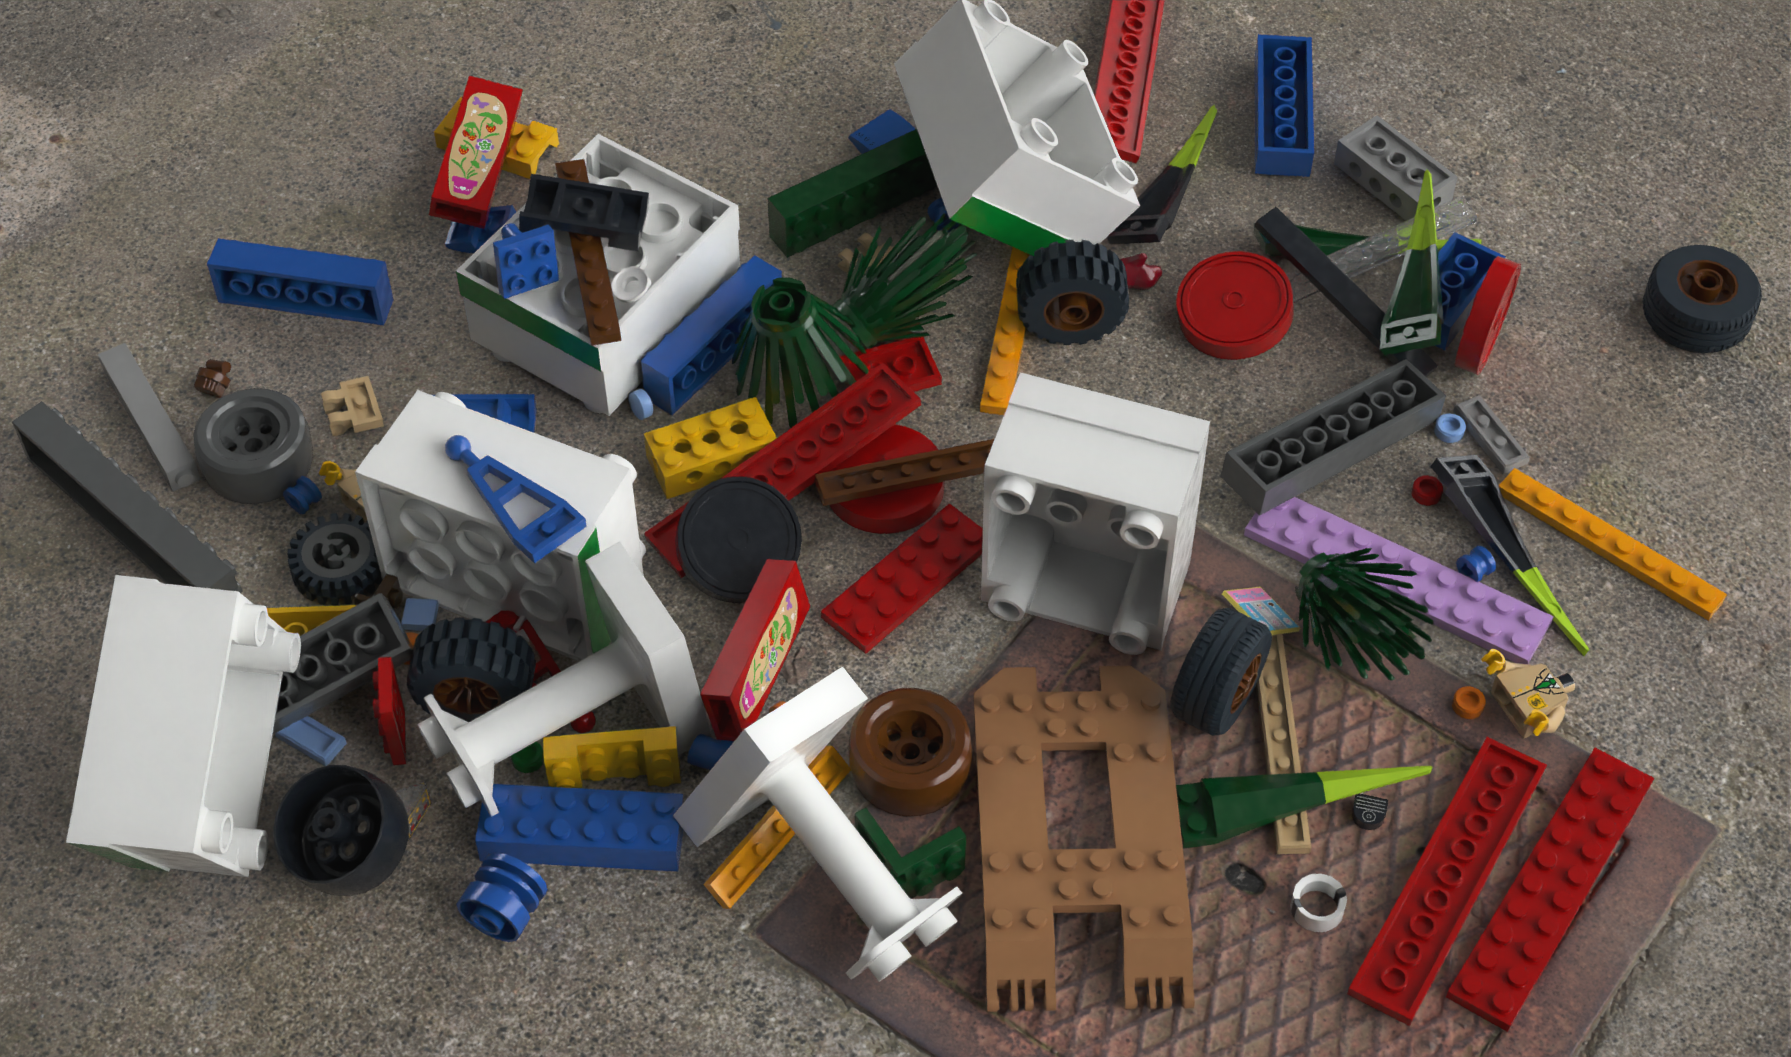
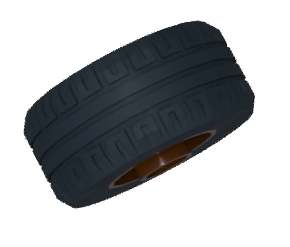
M1684 246L1668 252L1654 265L1643 296V312L1655 333L1667 343L1689 352H1719L1737 345L1749 333L1762 298L1761 285L1753 270L1737 255L1714 246Z
M1231 608L1218 609L1211 615L1194 640L1176 679L1170 700V708L1176 718L1212 736L1225 734L1231 728L1248 702L1266 663L1272 643V634L1267 625L1257 622V620Z

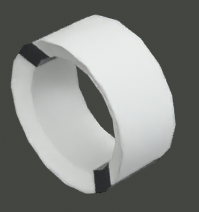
M1325 874L1305 876L1295 885L1290 904L1292 916L1299 925L1307 930L1327 932L1335 928L1342 921L1347 903L1346 891L1341 883L1331 876ZM1310 891H1320L1332 897L1336 903L1337 910L1328 916H1315L1303 908L1300 898L1303 894Z

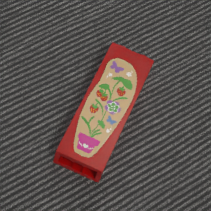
M473 76L468 77L431 196L430 216L485 229L519 113L523 89Z
M766 560L700 693L717 740L735 741L745 728L757 721L811 607L796 561Z

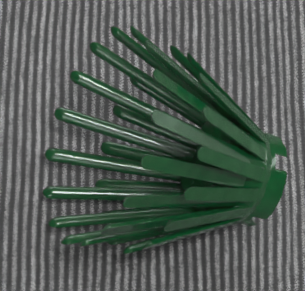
M788 277L773 279L774 286L768 287L766 290L763 284L753 295L752 310L735 341V344H738L732 357V364L737 362L741 353L735 372L738 380L736 392L737 396H739L743 390L756 342L748 399L756 397L759 393L766 346L765 415L771 425L773 423V403L778 404L780 402V358L789 427L792 428L797 424L794 396L798 404L804 402L800 376L812 413L820 408L808 368L821 396H826L828 391L832 398L839 394L816 346L841 382L846 380L850 386L856 382L821 330L864 374L869 373V370L828 325L830 324L861 353L866 354L864 347L859 344V338L831 314L846 324L853 325L852 321L839 313L837 308L806 291L805 284L801 281Z

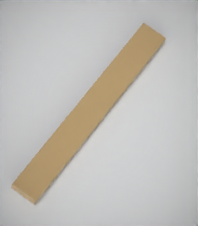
M1283 634L1272 635L1270 651L1256 684L1267 775L1301 773ZM1306 811L1273 822L1277 854H1310L1311 842Z

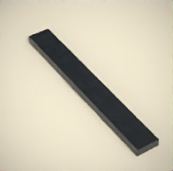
M1277 207L1259 218L1254 227L1380 350L1381 324L1385 313ZM1421 348L1385 355L1394 365L1407 359L1425 377L1434 372L1438 366Z

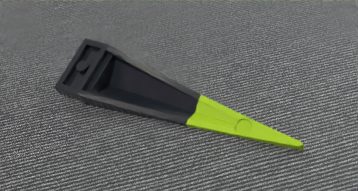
M1215 105L1211 106L1191 137L1169 165L1137 198L1140 207L1107 236L1110 244L1160 242L1165 231L1172 227L1216 116L1217 109Z
M1477 455L1436 458L1430 467L1438 475L1439 481L1447 486L1446 495L1547 614L1554 616L1552 620L1580 653L1585 656L1589 651L1588 646L1558 604L1536 567L1517 530L1492 472Z

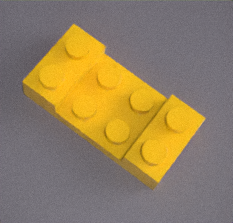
M462 96L434 131L437 148L443 150L447 148ZM532 121L529 126L516 122L502 170L530 179L531 174H536L539 158L549 145L557 148L559 145L557 128L536 121Z
M676 726L543 737L544 763L549 787L583 788V780L601 781L613 777L635 778L639 775H647L648 786L657 785L665 787L681 783Z

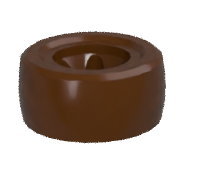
M899 688L873 698L856 716L849 737V766L856 787L867 801L889 814L904 817L922 816L934 813L947 806L959 795L966 783L971 766V735L964 715L947 698L925 689ZM915 731H922L925 735L921 738H916L913 736V733ZM892 734H897L901 738L898 741H891L888 737ZM931 747L939 748L935 754L928 751ZM884 754H889L892 758L889 760Z

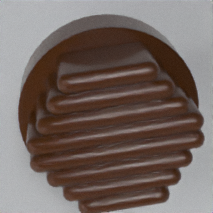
M209 359L206 362V368L199 367L197 379L194 383L195 389L204 394L221 398L231 381L225 376L226 373L230 372L231 364L226 361Z

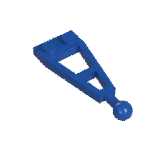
M454 435L447 440L445 444L447 456L454 461H463L469 466L467 469L469 479L513 544L532 562L536 563L587 527L585 517L563 498L488 455L480 460L471 451V444L466 437ZM491 473L507 484L493 493L483 477ZM523 492L549 507L550 510L519 530L503 505Z

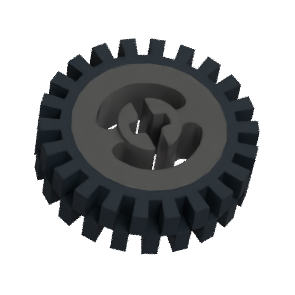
M337 513L330 514L331 521L325 522L324 516L317 517V526L309 521L305 524L307 532L302 529L296 532L297 539L292 538L290 541L291 549L287 551V560L294 585L297 586L298 591L302 595L306 593L307 599L313 602L317 597L318 603L325 605L327 599L330 598L332 606H339V598H344L345 604L348 605L352 604V595H356V593L364 595V589L372 594L376 590L374 583L380 585L383 579L368 521L364 523L363 517L356 515L352 522L350 513H344L343 519L338 520ZM351 551L358 554L356 558H352ZM320 560H324L325 568L318 565Z

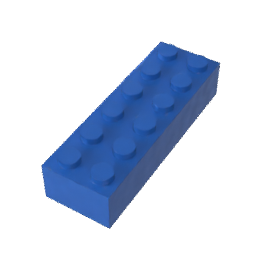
M1258 34L1254 57L1255 174L1310 177L1314 158L1312 37Z
M218 238L207 262L217 300L220 303L384 325L394 300L386 262L376 259Z
M754 255L747 263H743L730 279L722 282L715 293L709 298H705L691 315L686 316L672 333L666 334L658 346L644 355L641 360L644 390L654 405L673 415L732 359L738 344H735V341L752 310L753 295L763 284L765 290L768 287L774 286L773 279L782 278L781 270Z
M493 784L492 797L499 813L491 817L484 804L482 803L475 839L480 861H484L488 853L498 852L510 855L526 864L679 871L683 828L673 815L684 803L683 794Z

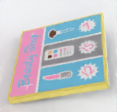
M1261 587L1224 590L1222 593L1238 612L1267 625L1272 635L1298 632L1301 629Z

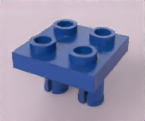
M509 223L502 228V240L493 242L499 294L504 299L559 281L554 230L549 225L524 233L513 223Z

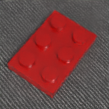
M924 337L904 339L865 349L866 354L860 351L854 352L867 366L869 372L881 363H884L913 392L942 385V376ZM846 355L840 356V359L856 381L866 375Z
M378 658V671H373L374 691H378V699H373L374 717L378 719L379 735L383 736L385 754L390 753L393 766L407 764L405 707L392 658Z

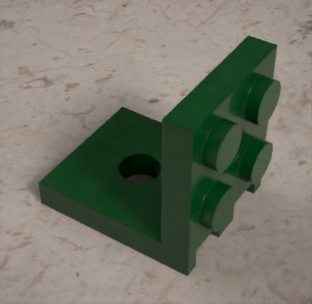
M866 807L855 813L856 830L910 899L928 894L936 885L945 880H954L965 870L966 835L959 826L901 857Z

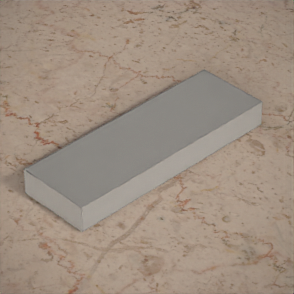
M1480 395L1454 406V414L1464 420L1466 429L1502 474L1528 464L1530 459L1528 454Z

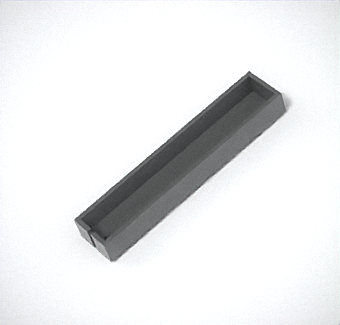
M41 401L12 421L27 459L165 584L243 592L234 576L237 574V571L227 559L222 561L208 542L202 543L199 541L196 533L189 525H181L171 509L168 507L163 509L149 490L144 492L131 474L125 475L121 472L119 465L112 457L106 458L103 456L98 445L92 440L86 441L78 427L74 424L68 425L63 415L56 408L51 410Z

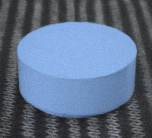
M643 389L630 392L628 399L634 415L640 420L652 416L653 404L647 392Z
M1447 413L1438 417L1434 432L1441 441L1455 443L1463 438L1466 424L1460 416Z

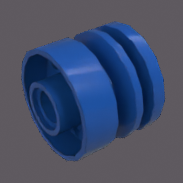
M488 853L481 867L474 875L476 881L469 883L457 902V909L468 923L482 933L501 941H517L530 920L529 913L537 909L539 901L542 900L548 891L547 885L533 868L521 860L503 853Z

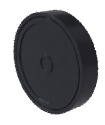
M742 476L719 479L700 489L683 510L675 536L678 561L691 583L706 595L730 603L746 602L767 559L796 561L797 563L802 544V533L798 517L786 497L773 486L763 481Z

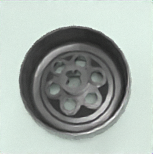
M250 388L224 395L213 402L201 414L196 423L193 437L198 465L209 486L218 495L227 500L241 504L271 502L283 497V491L288 487H294L296 480L301 476L306 477L311 468L313 446L308 423L300 407L290 397L278 391L265 388ZM271 429L269 434H262V431ZM242 431H249L245 436L239 435ZM230 447H236V448H237V449H236L235 451H233V452H231L230 450H228V448H230Z

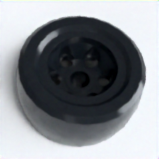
M328 765L316 768L303 775L290 787L282 798L276 812L273 827L274 846L278 858L285 868L306 886L336 896L363 894L384 882L400 863L407 847L409 835L408 815L397 793L376 775L348 765ZM357 804L356 809L349 813L348 806ZM366 821V830L362 833H359V825L362 822ZM350 844H354V852L347 856L346 848ZM331 846V854L327 857L324 849Z

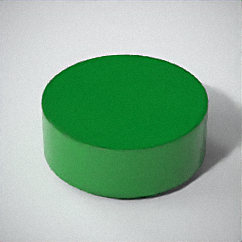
M536 741L511 755L514 768L522 773H531L538 770L544 762L542 746Z

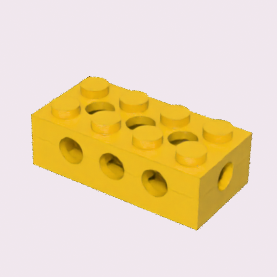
M756 397L643 433L646 457L666 499L703 488L711 482L719 480L777 438Z

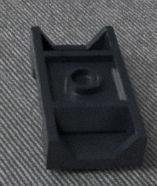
M531 174L524 212L520 211L519 230L524 233L549 225L554 230L608 238V247L638 251L648 213L649 193Z

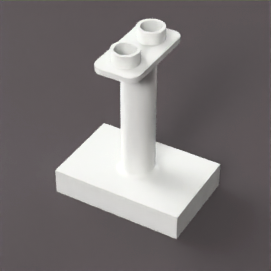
M621 542L585 560L612 644L471 722L441 710L432 694L424 697L431 717L418 723L417 726L436 759L452 751L460 766L447 772L446 775L465 808L481 800L491 817L498 814V808L492 797L495 764L633 687L660 727L676 726L678 755L689 750L699 734L712 737L685 637Z
M841 667L745 728L673 816L698 847L770 800L869 928L860 958L846 972L847 976L852 980L869 968L880 982L911 957V954L902 944L903 941L915 933L925 947H927L958 922L947 907L962 892L958 887H955L941 898L910 899L808 768L809 764L868 699L847 671Z

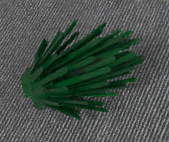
M944 213L922 236L916 235L912 239L926 222V217L922 216L913 227L911 226L880 263L892 243V237H889L869 267L868 265L878 247L877 239L882 230L880 225L865 257L862 253L858 257L859 251L855 248L841 298L832 306L852 321L853 325H849L850 328L868 349L878 342L931 336L927 332H913L924 330L922 325L955 316L952 313L943 316L933 314L916 320V317L944 307L947 303L938 301L924 308L921 307L974 277L968 275L959 281L952 279L966 270L967 265H964L978 255V253H972L966 258L958 259L960 255L976 243V241L971 240L961 249V245L967 241L969 235L965 226L962 225L948 233L947 230L956 224L952 220L936 233L937 226L945 219Z
M1365 548L1347 554L1336 553L1326 555L1323 552L1312 557L1301 568L1299 573L1302 577L1299 586L1295 587L1296 596L1300 601L1299 621L1303 618L1304 647L1306 648L1309 643L1310 615L1313 642L1316 647L1320 643L1324 663L1328 671H1330L1331 663L1322 628L1333 661L1342 667V660L1330 631V625L1362 678L1367 679L1368 674L1365 669L1371 671L1353 642L1361 647L1388 680L1392 681L1395 677L1384 666L1379 652L1403 675H1409L1410 671L1402 662V658L1408 657L1409 653L1414 654L1420 660L1425 658L1424 648L1413 640L1416 636L1412 631L1429 642H1432V639L1420 627L1410 622L1414 619L1393 606L1408 612L1428 624L1434 625V621L1420 613L1428 612L1426 606L1416 603L1415 600L1375 582L1407 589H1413L1412 584L1393 580L1392 578L1366 574V572L1411 577L1417 575V573L1408 570H1398L1403 568V565L1399 563L1360 562L1373 560L1379 556L1378 554H1367L1372 548Z

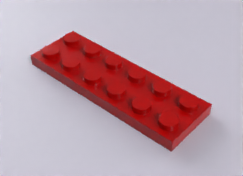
M949 503L821 610V618L862 652L868 653L982 555L983 528Z

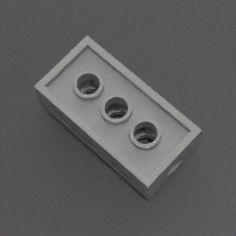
M1378 115L1339 139L1337 143L1334 164L1412 226L1426 169L1429 170L1432 177L1434 212L1453 199L1458 177Z

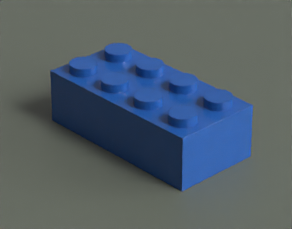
M1456 232L1453 233L1438 252L1444 323L1441 325V344L1435 346L1446 350L1465 325L1471 312L1475 295L1481 287L1494 259L1497 256L1506 257Z

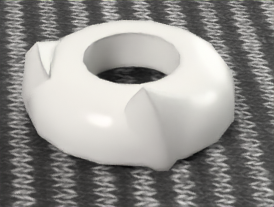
M640 267L621 268L612 280L611 289L617 299L630 303L639 300L645 295L651 285V280ZM629 282H639V286L635 291L625 292V287Z

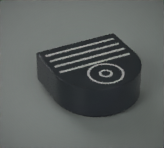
M1355 794L1352 809V818L1355 824L1365 830H1375L1382 826L1386 817L1388 799Z

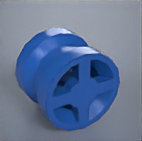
M942 198L930 204L927 213L934 223L945 213V219L937 226V231H940L952 220L949 219ZM956 222L947 232L956 229L960 223Z
M305 476L298 478L294 487H288L283 491L286 502L299 514H305L309 510V505L318 503L322 499L319 488Z
M1476 546L1470 551V555H1463L1456 561L1458 572L1474 579L1476 582L1481 581L1483 575H1490L1496 570L1494 557L1482 546Z

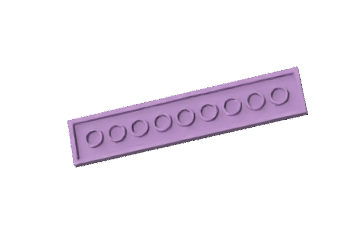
M1296 497L1260 516L1255 512L1245 528L1244 536L1304 564L1312 557L1323 552L1326 555L1336 553L1347 554L1365 548H1372L1367 554H1378L1379 556L1373 560L1360 562L1399 563L1403 565V568L1398 570H1408L1417 573V575L1411 577L1366 572V574L1410 583L1413 585V589L1379 582L1375 583L1426 606L1428 612L1420 613L1430 617L1434 621V625L1489 651L1496 649L1504 658L1515 663L1529 664L1554 617Z

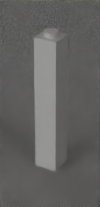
M126 343L99 353L98 357L104 374L172 492L201 480L193 457Z

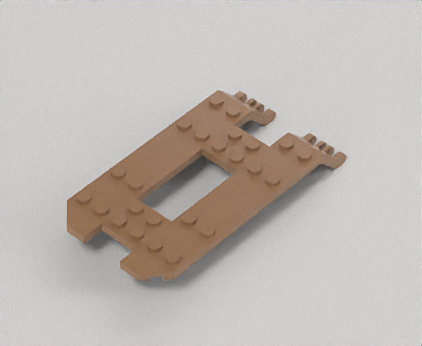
M1099 666L1100 691L1037 692L1036 667L1003 668L973 693L985 926L987 1012H997L999 1010L997 989H1010L1009 1010L1018 1011V989H1024L1025 1011H1032L1034 1009V997L1031 989L1044 988L1043 1007L1045 1011H1056L1053 913L1120 912L1123 941L1124 1009L1137 1008L1135 987H1147V1007L1149 1009H1156L1155 986H1161L1163 1009H1170L1172 1007V995L1169 986H1181V1007L1183 1009L1194 1008L1193 935L1166 691L1132 666ZM1105 750L1114 848L1049 850L1042 751Z

